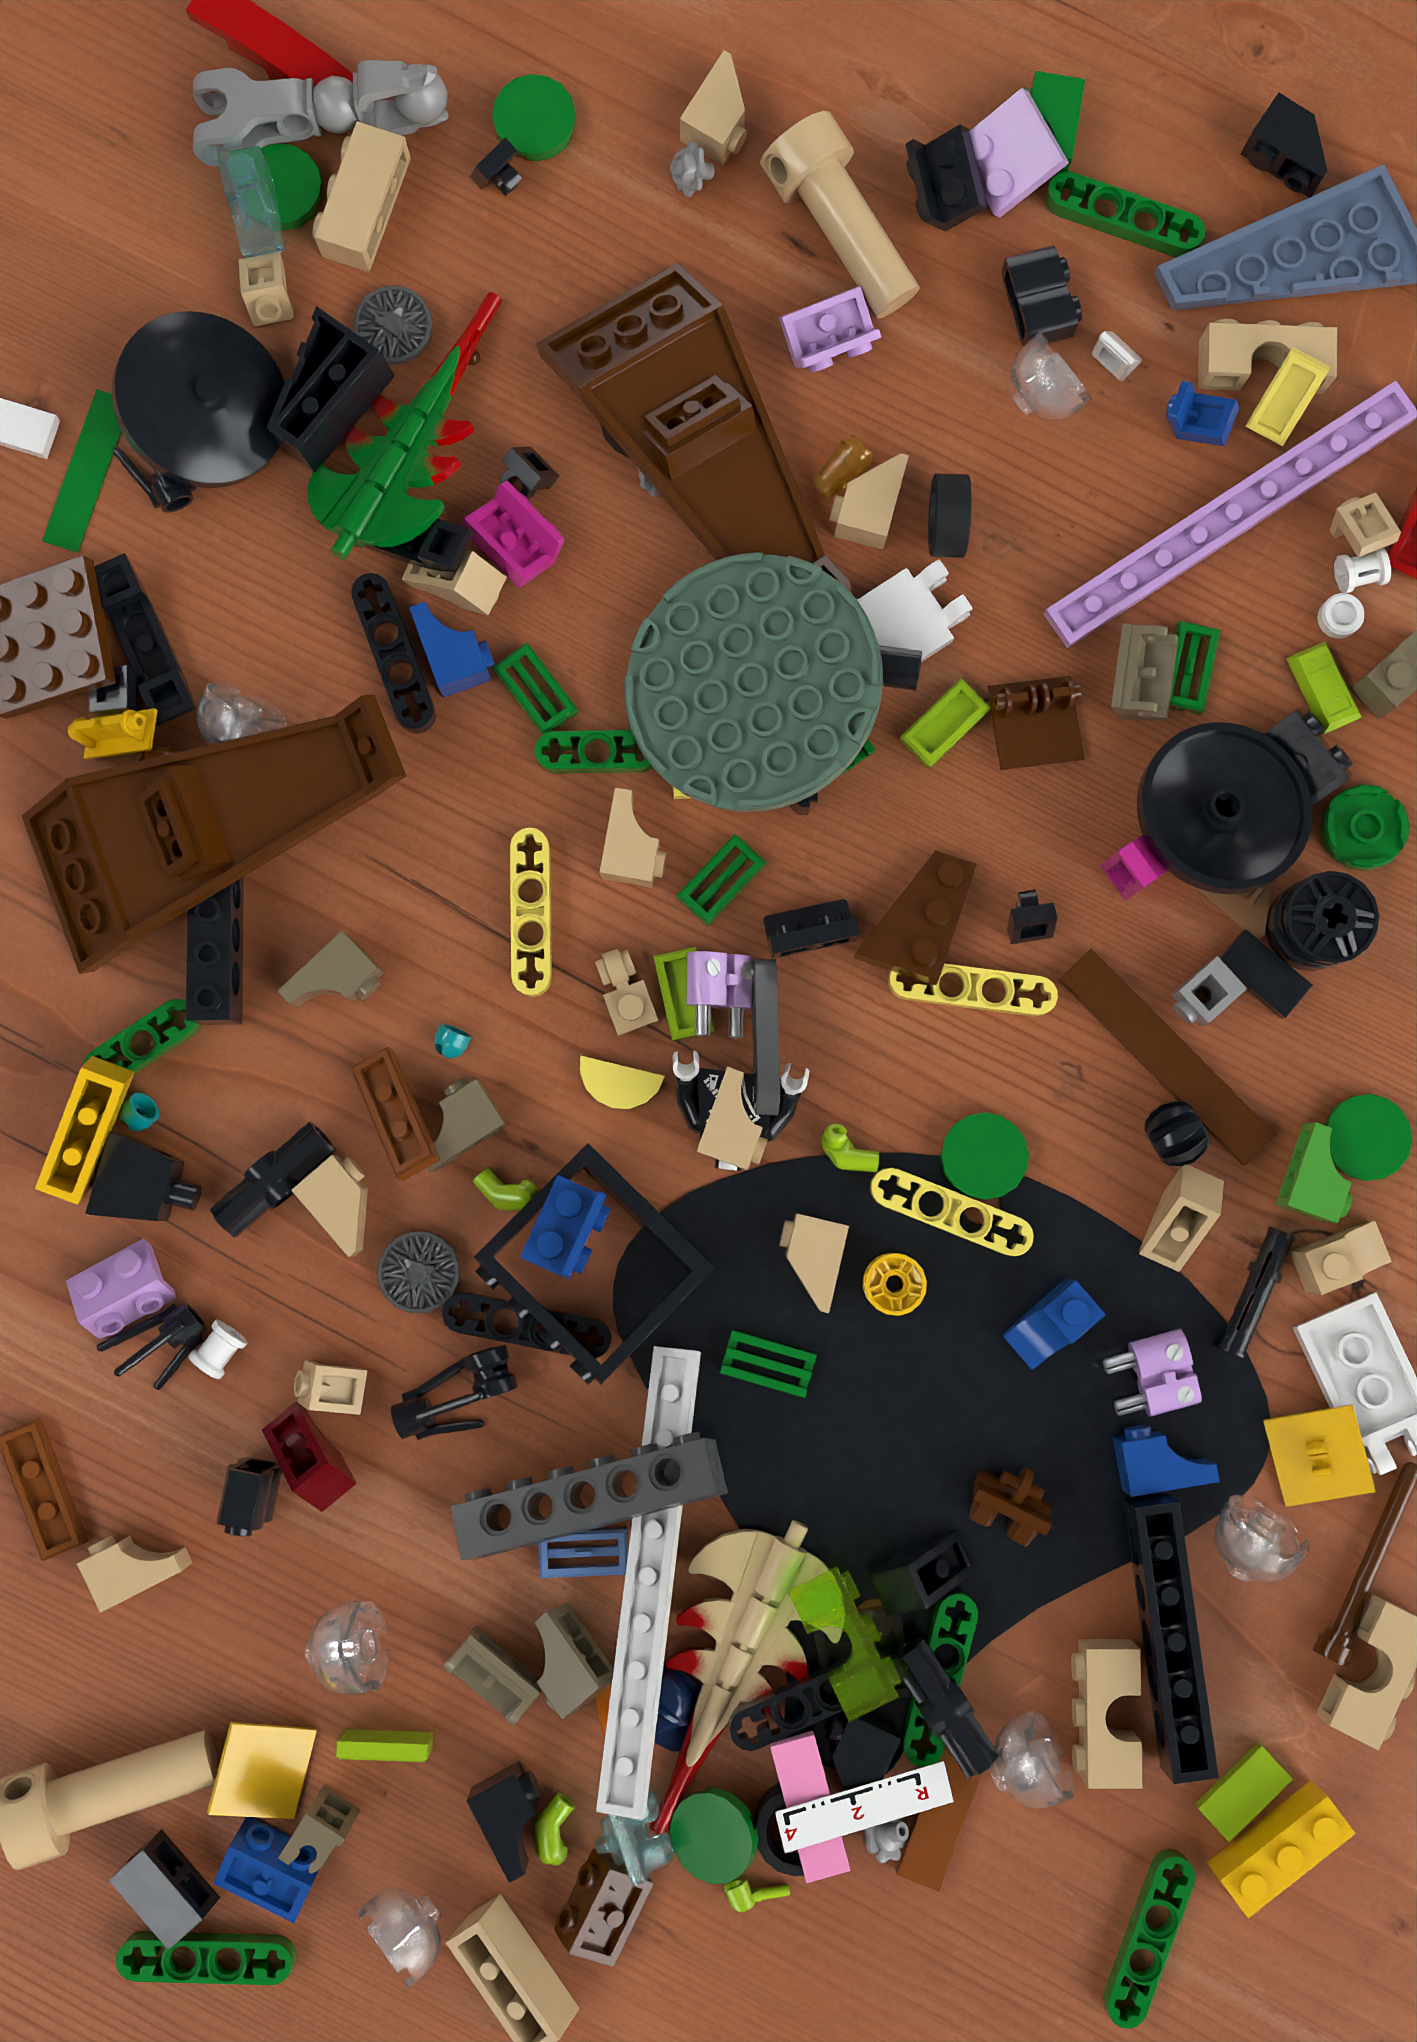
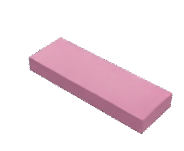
M814 1731L784 1738L770 1744L786 1808L830 1795ZM842 1836L798 1849L806 1883L851 1871Z

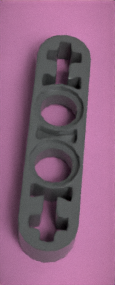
M753 959L755 1115H778L780 1106L777 963L776 959Z

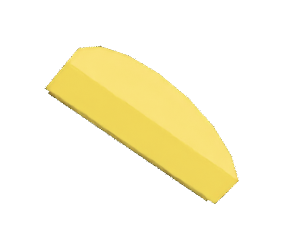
M580 1056V1075L586 1090L598 1102L613 1109H632L645 1104L658 1093L665 1079L663 1075Z

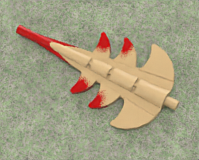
M792 1520L784 1538L756 1529H740L723 1533L705 1544L693 1557L688 1566L690 1574L714 1576L725 1582L733 1590L731 1599L709 1598L698 1601L688 1606L676 1617V1623L680 1626L689 1625L709 1633L716 1640V1645L714 1649L690 1647L678 1651L666 1659L667 1668L689 1673L701 1680L703 1684L669 1785L649 1826L656 1834L662 1836L666 1834L672 1821V1816L678 1808L684 1793L740 1702L747 1703L775 1690L770 1681L760 1673L763 1665H772L784 1669L797 1680L808 1675V1665L803 1646L795 1634L787 1628L790 1621H805L817 1626L833 1643H838L840 1640L845 1616L842 1593L832 1571L825 1563L800 1546L808 1530V1527L801 1522ZM779 1704L778 1713L781 1716V1709ZM770 1705L762 1708L772 1718Z

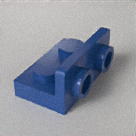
M557 1175L520 1255V1259L567 1280H570L573 1271L582 1274L593 1250L585 1246L592 1229L599 1233L601 1232L611 1210L610 1207L604 1205L607 1194L601 1191L597 1193Z
M246 1817L229 1845L213 1884L295 1923L319 1870L312 1874L308 1872L311 1862L317 1857V1852L314 1847L305 1845L300 1849L299 1855L287 1865L279 1860L278 1857L291 1836L253 1817Z

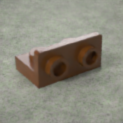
M593 1848L587 1861L580 1867L576 1884L567 1903L559 1910L556 1919L555 1933L568 1954L614 1967L654 1884L648 1874L611 1863L603 1851Z

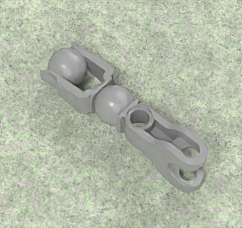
M364 60L358 63L357 72L353 73V82L345 77L332 75L321 80L316 86L312 78H307L306 81L294 78L254 81L245 73L234 68L203 71L197 74L193 80V98L199 108L207 115L219 116L217 119L198 124L193 133V152L201 162L209 166L244 164L254 158L260 149L266 145L308 139L312 135L319 137L321 136V127L331 133L344 134L354 129L358 121L403 136L415 133L422 127L443 123L448 120L449 116L445 110L448 101L446 86L437 74L436 66L428 64L407 65L402 61ZM394 96V100H381Z

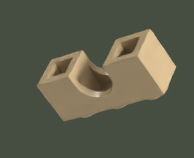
M1220 319L1214 323L1209 322L1199 339L1198 389L1240 391L1251 375V362L1253 360H1268L1279 369L1293 346L1330 366L1329 372L1315 393L1324 394L1337 377V327H1323L1318 322H1307L1299 326L1281 325L1273 320L1261 321L1257 324H1238V321L1234 319Z
M1371 1593L1353 1633L1365 1642L1373 1645L1378 1657L1377 1667L1368 1679L1360 1682L1349 1681L1334 1674L1316 1715L1329 1726L1379 1751L1383 1741L1388 1740L1395 1729V1714L1402 1699H1406L1414 1687V1672L1417 1668V1615Z
M1078 1639V1653H1072L1071 1656L1072 1678L1074 1681H1078L1079 1699H1072V1721L1074 1727H1079V1744H1073L1072 1747L1074 1772L1080 1774V1777L1089 1789H1143L1142 1741L1133 1730L1109 1728L1105 1720L1106 1711L1115 1699L1121 1696H1141V1649L1131 1639Z

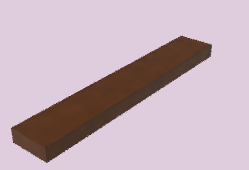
M1092 948L1058 979L1177 1101H1185L1193 1106L1205 1129L1241 1165H1247L1276 1136Z

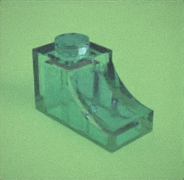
M260 146L217 153L224 194L231 210L243 257L249 258L286 251L272 173Z

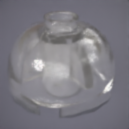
M1039 332L1020 350L1011 366V380L1017 390L1011 398L1026 417L1034 411L1043 420L1057 421L1068 418L1079 411L1092 397L1085 391L1084 385L1059 353L1052 351L1047 344L1049 341Z
M214 682L207 684L205 691L200 697L196 711L198 729L204 740L210 745L284 728L287 723V717L277 707L257 696H254L252 701L240 696L241 689Z
M1243 1495L1230 1496L1216 1522L1214 1539L1221 1557L1227 1563L1226 1569L1234 1577L1244 1582H1249L1251 1579L1256 1582L1274 1583L1291 1575L1309 1551L1310 1544L1306 1539L1301 1545L1300 1541L1295 1537L1300 1529L1283 1514L1261 1501L1255 1500L1253 1508L1247 1504L1240 1503L1244 1497Z
M349 1601L334 1606L319 1617L311 1632L310 1640L306 1645V1659L314 1675L326 1689L339 1694L362 1695L370 1691H376L381 1687L387 1674L389 1650L381 1651L379 1633L388 1634L380 1609L372 1601Z
M1032 1710L1005 1724L997 1734L994 1747L1000 1756L990 1767V1772L996 1787L1001 1792L1006 1790L1017 1803L1026 1808L1044 1809L1073 1799L1075 1788L1071 1769L1062 1772L1059 1757L1065 1755L1054 1730L1043 1715L1039 1713L1034 1716L1035 1710Z
M392 1888L378 1893L355 1911L359 1919L363 1918L367 1913L369 1914L373 1923L366 1929L396 1972L399 1973L404 1967L407 1968L410 1975L404 1980V1983L409 1989L423 1978L435 1964L441 1951L442 1939L435 1922L442 1916L426 1894L418 1900L407 1889Z

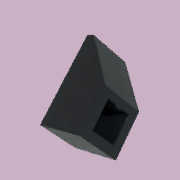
M1278 92L1249 136L1241 155L1247 158L1255 168L1267 171L1282 180L1290 190L1302 193L1310 198L1328 171L1315 115Z

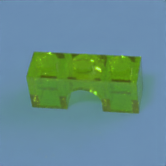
M834 1566L787 1590L807 1634L822 1627L835 1626L844 1630L850 1638L851 1654L848 1661L841 1668L827 1674L849 1722L899 1697L894 1686L901 1683L900 1677L890 1657L888 1656L881 1660L873 1644L881 1638L869 1613L861 1617L853 1602L854 1599L860 1597V1594L849 1571L840 1575L838 1568Z

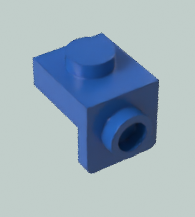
M1182 381L1177 395H1172L1168 402L1166 416L1176 439L1225 447L1239 411V406L1236 399L1197 394L1192 382Z

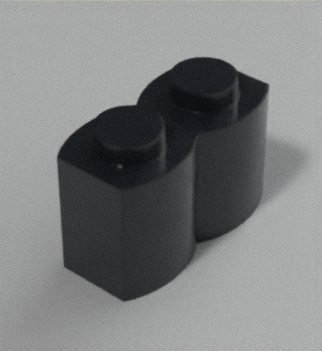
M1054 245L1005 258L1002 279L1024 350L1073 337L1077 324L1082 319V311L1078 297L1076 295L1071 296L1066 285L1070 281V271L1066 258L1059 257Z
M246 1457L239 1459L236 1464L227 1466L216 1521L218 1525L225 1526V1533L235 1536H251L253 1530H259L263 1527L264 1523L272 1521L282 1474L278 1462Z

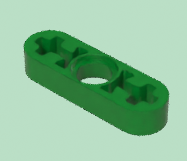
M631 730L551 731L543 734L535 744L534 751L539 766L544 771L552 774L646 772L653 768L645 757L644 761H636L635 754L622 753L623 762L615 763L617 759L615 741L623 740L621 744L622 750L635 749L636 740ZM572 741H579L578 756L580 763H573V754L559 755L558 762L552 763L548 755H543V751L550 750L551 743H559L561 750L568 751L573 750ZM602 741L610 748V754L604 762L593 763L586 758L585 750L591 742Z
M169 1000L90 1051L85 1057L83 1065L92 1056L111 1061L123 1053L126 1058L132 1061V1064L128 1066L127 1061L120 1060L115 1065L134 1071V1074H136L194 1036L199 1030L200 1024L186 1021L185 1018L184 1023L186 1027L184 1029L172 1026L163 1032L169 1037V1040L165 1042L163 1034L153 1026V1023L157 1021L159 1026L165 1027L174 1020L172 1012L175 1009L183 1013L186 1012L185 1000ZM147 1031L153 1037V1048L148 1054L138 1056L132 1050V1039L138 1032ZM120 1045L122 1053L116 1049L117 1046Z

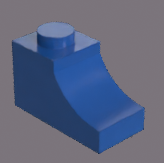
M426 602L409 607L436 683L443 697L492 681L487 667L495 665L486 640L478 643L473 630L458 632L444 626L433 616Z
M1066 1278L1002 1333L1001 1336L1029 1369L1033 1370L1059 1349L1070 1343L1073 1344L1106 1314L1076 1280Z
M1150 1425L1128 1427L1124 1429V1436L1112 1437L1122 1491L1131 1497L1220 1482L1217 1465L1206 1458L1192 1459L1177 1455L1167 1445L1166 1435L1156 1430L1151 1431Z

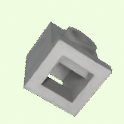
M1216 956L1203 963L1194 974L1171 993L1177 1001L1173 1005V1009L1186 1023L1191 1025L1195 1021L1199 1026L1209 1024L1247 988L1222 960ZM1198 988L1205 990L1207 993V1001L1204 1004L1195 996V991Z

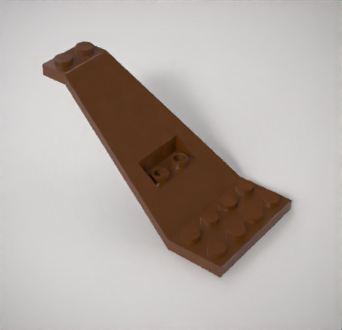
M679 263L670 266L536 343L539 356L582 400L715 560L756 552L763 553L764 555L792 556L820 567L822 571L835 578L851 592L850 580L826 557L723 304Z
M362 695L335 716L67 778L21 816L79 974L96 971L141 938L377 797L406 777V774L375 695Z

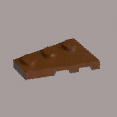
M935 850L856 951L854 959L937 986L976 863Z

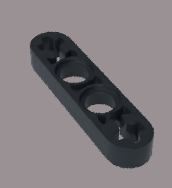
M363 574L353 583L351 590L352 599L395 716L401 726L408 732L415 734L424 733L435 723L436 711L393 593L386 580L379 574ZM369 586H374L376 591L383 590V592L377 594V599L383 613L375 615L370 601L367 598L361 599L367 595L366 588ZM386 623L393 624L398 628L396 640L386 645L375 640V633L378 627ZM397 663H408L413 669L410 680L403 684L391 681L389 676L391 668ZM420 686V691H414ZM412 692L420 708L427 707V710L421 713V721L414 722L412 717L405 718V715L410 713V707L406 697L402 694Z
M460 1292L451 1296L442 1308V1318L445 1325L457 1333L554 1352L538 1337L536 1332L538 1322L532 1316L523 1321L517 1315L518 1326L514 1332L509 1334L501 1333L495 1328L494 1316L496 1312L503 1308L512 1310L506 1303L508 1300ZM462 1300L468 1301L469 1310L483 1312V1303L490 1304L491 1307L485 1317L486 1330L478 1329L481 1319L468 1318L465 1320L464 1325L457 1323L458 1316L451 1314L452 1307L459 1306ZM545 1308L568 1332V1320L577 1322V1326L574 1329L576 1332L587 1333L590 1326L598 1328L597 1333L599 1336L604 1337V1344H596L593 1351L587 1350L595 1359L603 1356L608 1351L612 1342V1333L604 1321L593 1317ZM576 1339L586 1349V1342ZM563 1347L557 1352L570 1355Z
M874 1648L864 1649L799 1680H795L742 1704L730 1716L729 1729L731 1739L742 1750H757L877 1696L891 1686L895 1674L893 1665L887 1655L881 1650ZM873 1660L877 1666L884 1664L885 1668L879 1671L881 1679L875 1682L869 1676L858 1679L856 1682L860 1690L853 1693L850 1679L844 1671L852 1668L854 1677H857L867 1671L865 1663ZM828 1678H838L845 1687L842 1697L833 1702L824 1700L819 1694L822 1682ZM793 1696L802 1701L804 1706L803 1712L795 1720H785L779 1715L778 1706L784 1698ZM770 1705L772 1718L778 1726L777 1728L771 1730L769 1721H766L756 1727L757 1735L750 1738L747 1732L738 1733V1730L743 1727L742 1719L749 1716L752 1722H758L766 1718L762 1708Z

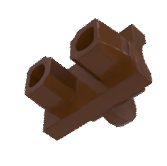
M1024 1466L1017 1476L1003 1470L1000 1478L979 1469L974 1478L973 1498L969 1511V1518L985 1527L991 1526L999 1512L1011 1518L1006 1527V1535L1011 1540L1025 1547L1030 1544L1038 1532L1047 1535L1052 1526V1521L1049 1520L1051 1504L1042 1500L1045 1490L1032 1484L1035 1473L1033 1469Z

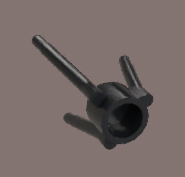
M119 447L113 449L114 455L149 496L154 508L161 507L163 512L171 513L183 509L193 501L194 496L191 492L195 491L197 487L172 480L153 469L155 473L151 476L153 482L151 485Z
M184 1302L179 1307L173 1303L162 1313L99 1343L97 1350L103 1352L164 1322L158 1328L161 1333L159 1336L114 1370V1375L119 1377L166 1342L173 1348L181 1344L183 1345L154 1383V1388L160 1390L190 1352L204 1341L199 1334L207 1329L206 1325L188 1303Z
M464 1358L418 1388L403 1393V1402L391 1406L392 1420L401 1439L415 1435L417 1440L431 1435L466 1431L484 1426L482 1419L431 1425L436 1422L435 1416L482 1400L484 1398L482 1391L467 1394L432 1406L428 1398H420L465 1368Z

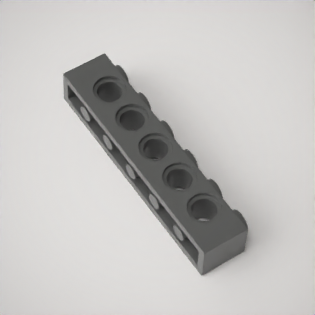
M700 1432L688 1433L673 1438L675 1446L658 1450L657 1443L631 1449L632 1457L616 1461L615 1455L603 1456L590 1460V1469L574 1472L573 1466H568L547 1472L548 1480L533 1484L532 1477L506 1483L507 1491L492 1495L491 1489L465 1494L466 1502L451 1506L461 1560H478L728 1494L716 1440L701 1438ZM675 1460L680 1467V1477L671 1486L665 1480L664 1469L670 1461ZM631 1471L636 1476L638 1485L635 1493L629 1497L623 1491L622 1481L624 1476ZM590 1483L595 1491V1499L587 1508L583 1505L580 1494L584 1485ZM547 1494L552 1500L553 1509L549 1517L545 1519L539 1511V1503L542 1497ZM503 1506H506L511 1514V1521L506 1529H503L498 1522V1514Z

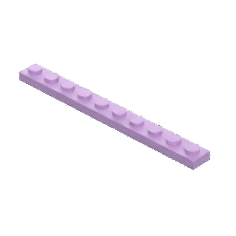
M1394 381L1047 608L1043 615L1068 649L1417 419V409L1398 382Z

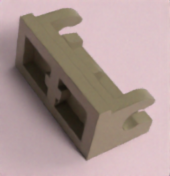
M1122 625L1111 706L1120 719L1168 720L1178 636L1176 634H1168L1167 627Z
M476 1625L443 1666L448 1673L451 1674L452 1672L504 1715L506 1721L512 1726L520 1719L541 1692V1688L536 1682L539 1678Z
M323 1786L278 1859L289 1865L299 1855L300 1849L303 1846L310 1845L315 1848L317 1857L311 1862L308 1872L312 1874L318 1871L327 1860L335 1845L341 1846L360 1809Z

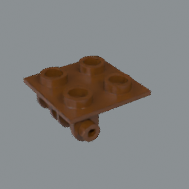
M1071 676L987 686L1000 770L1084 760L1075 701H1081L1082 690L1080 684L1072 683Z

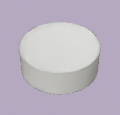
M1338 593L1331 596L1321 605L1318 611L1317 620L1319 627L1327 636L1335 639L1351 636L1361 627L1364 621V608L1361 602L1353 595L1347 593Z

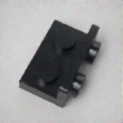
M959 124L926 145L915 139L905 144L909 158L906 166L910 177L914 181L918 196L916 208L924 222L946 232L988 208L968 128Z
M1298 708L1266 732L1265 735L1283 747L1297 763L1307 782L1313 806L1352 776L1348 767L1353 763L1338 744L1331 748L1320 734L1326 731L1319 719L1310 710L1303 714Z
M845 899L767 915L763 918L771 959L854 942L860 935L856 918H851L848 902Z

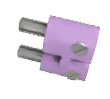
M711 951L687 953L686 1006L695 1007V1035L701 1037L710 1035L711 1007H713L714 1009L728 1010V1037L732 1039L743 1037L744 1010L752 1009V956L727 955V953Z
M1181 1329L1130 1342L1128 1344L1129 1352L1103 1360L1104 1369L1108 1374L1132 1367L1137 1373V1385L1140 1394L1114 1401L1115 1412L1119 1416L1145 1409L1147 1415L1151 1417L1198 1404L1202 1401L1197 1376L1193 1373L1191 1366L1193 1365L1190 1348L1186 1336Z

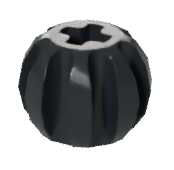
M1171 1101L1159 1105L1149 1114L1144 1123V1131L1160 1160L1168 1166L1181 1167L1194 1163L1204 1155L1209 1146L1208 1132L1193 1106L1185 1101Z

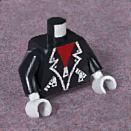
M678 1051L673 1053L672 1058L673 1071L676 1075L677 1104L688 1128L695 1133H699L701 1140L726 1071L699 1068V1055L697 1051H693L694 1060L688 1065L681 1064L678 1061ZM787 1063L784 1066L780 1078V1106L778 1115H755L753 1074L744 1073L741 1085L743 1106L750 1120L755 1125L763 1127L760 1137L768 1139L767 1142L775 1140L792 1120L801 1092L805 1090L810 1072L808 1068L805 1069L802 1078L794 1079L788 1074L791 1063ZM715 1159L714 1168L733 1171L741 1170L739 1167Z

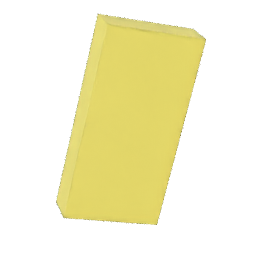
M1292 346L1245 427L1283 446L1329 372L1330 366Z

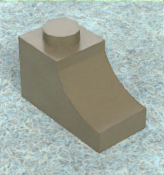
M1417 629L1350 688L1378 719L1395 709L1417 689Z
M341 930L286 982L278 992L289 1004L295 1007H300L306 1001L324 994H341L351 1002H354L359 997L363 1001L371 996L381 985L378 978L384 972L349 935Z
M463 1078L444 1091L447 1098L439 1102L443 1109V1125L437 1140L434 1142L440 1161L427 1167L430 1172H436L508 1126V1123L481 1081L475 1079L469 1082L467 1078Z
M568 1603L545 1612L534 1622L541 1634L545 1648L544 1672L542 1677L536 1682L543 1691L545 1701L549 1707L556 1711L562 1720L583 1709L610 1686L614 1671L612 1665Z

